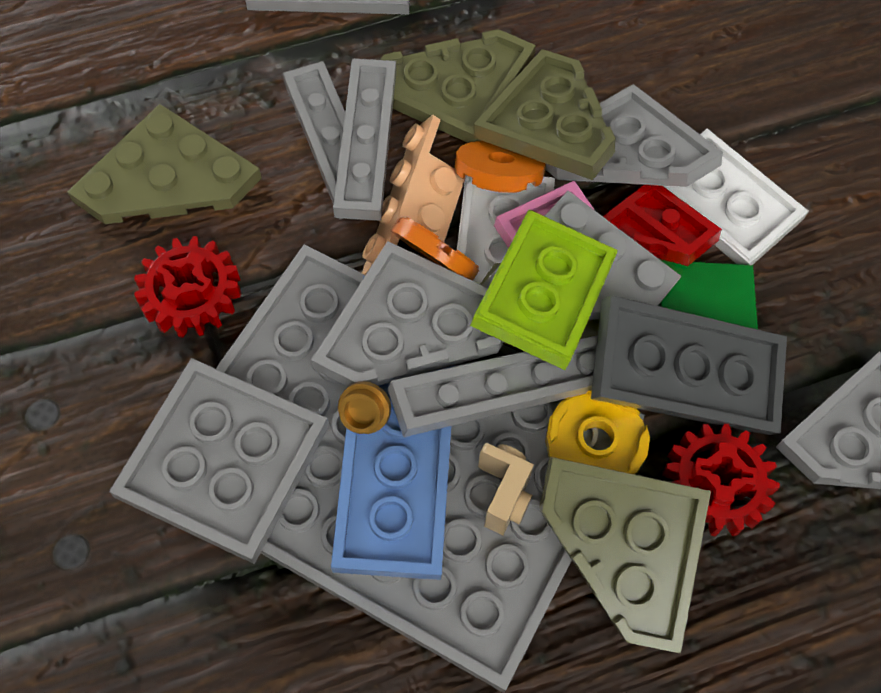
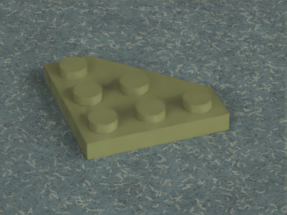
M496 29L483 32L482 39L460 43L459 39L456 38L425 45L424 52L402 56L401 51L384 54L380 60L396 61L394 110L421 122L427 120L431 115H435L441 119L438 130L469 143L480 141L475 138L474 123L532 61L535 56L536 45Z
M544 49L532 59L474 123L476 139L590 180H594L615 153L616 138L611 127H607L602 118V108L592 87H588L584 79V69L580 61Z
M159 104L67 193L72 202L102 223L113 224L124 222V217L149 214L152 219L188 214L187 209L213 206L215 211L232 209L262 177L257 166Z
M549 457L539 510L621 637L627 643L681 654L711 491Z

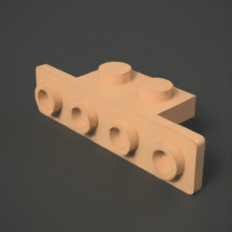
M431 115L421 125L414 124L403 140L402 146L406 148L403 159L398 162L390 176V183L394 185L390 196L383 201L379 227L376 234L369 239L363 251V258L366 259L362 271L364 275L367 274L387 241L398 245L399 238L391 232V229L400 217L410 218L439 236L438 239L445 242L465 177L464 179L460 178L455 168L429 153L441 121L435 115Z

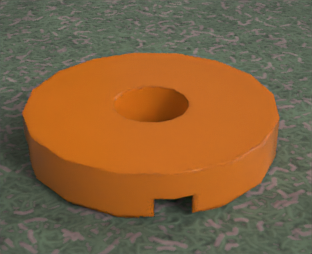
M482 140L460 146L456 152L455 170L457 175L462 179L466 175L473 177L472 184L481 189L517 193L527 190L528 183H532L535 187L539 186L544 178L546 163Z
M400 217L391 229V232L431 262L472 281L478 274L479 266L459 250L455 251L438 239L439 236L410 218Z

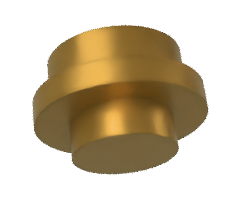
M361 381L351 384L341 394L338 401V412L343 425L347 429L358 434H371L379 431L387 423L391 414V403L385 391L378 385Z

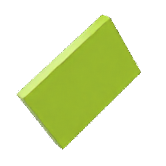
M529 209L490 283L470 326L566 370L618 250Z

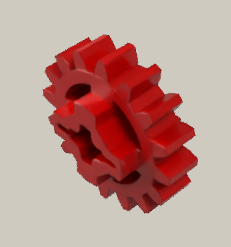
M196 236L191 238L189 246H182L179 239L175 238L172 241L173 249L166 251L159 245L155 247L158 258L155 261L145 258L141 261L147 274H138L134 277L139 288L134 295L138 304L142 307L141 310L149 323L155 321L162 333L167 332L173 325L178 337L184 338L188 328L191 327L195 328L199 336L204 335V324L211 322L217 328L222 326L219 314L221 312L233 314L235 309L231 299L241 298V291L237 283L241 279L236 265H233L230 253L228 251L219 253L216 242L212 240L202 248ZM214 271L219 276L217 287L213 285L212 273ZM160 286L164 287L163 291L161 292L164 298L162 302H160L158 298V291Z
M725 423L717 434H714L709 424H703L697 436L687 431L680 440L681 446L674 444L667 456L673 463H667L662 471L663 477L674 480L672 483L711 491L706 523H709L710 536L715 537L722 531L724 525H726L732 536H737L744 530V523L751 529L763 520L760 513L767 514L775 505V502L768 496L773 495L780 488L779 482L767 478L777 468L776 462H763L760 458L767 447L764 444H760L752 448L747 444L750 432L745 430L738 438L731 436L730 424ZM710 450V456L707 459L697 458L695 462L690 461L695 455ZM744 497H750L746 505L730 510V505L734 502V499L743 500Z

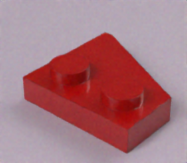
M643 185L603 216L657 258L689 266L717 243L722 231L720 227L662 185Z

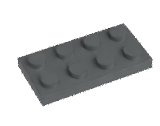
M610 295L601 301L591 399L721 426L724 423L730 424L731 428L765 435L780 434L787 336Z

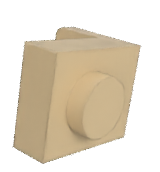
M485 443L480 452L478 464L481 470L502 479L487 510L484 527L503 536L510 521L517 524L521 523L533 496L525 492V489L529 483L534 464L526 461L523 453L508 445L499 444L495 447Z

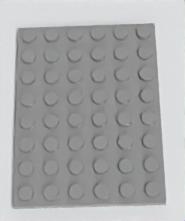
M303 245L216 367L217 370L328 418L329 427L261 554L505 693L572 561L539 510L549 462L545 444L548 422L556 407L564 399L451 426L441 580L333 573L331 561L346 427L343 425L338 412V401L348 386L314 370L311 360L365 275ZM502 344L496 354L456 364L455 367L520 352ZM640 413L639 416L643 420L645 415ZM590 428L583 433L586 444L595 450H604L611 445L609 435L602 429ZM485 443L495 447L499 444L511 446L523 453L526 461L534 464L529 483L525 489V492L533 495L521 523L517 524L510 521L504 536L484 527L487 510L502 479L478 467L480 452Z

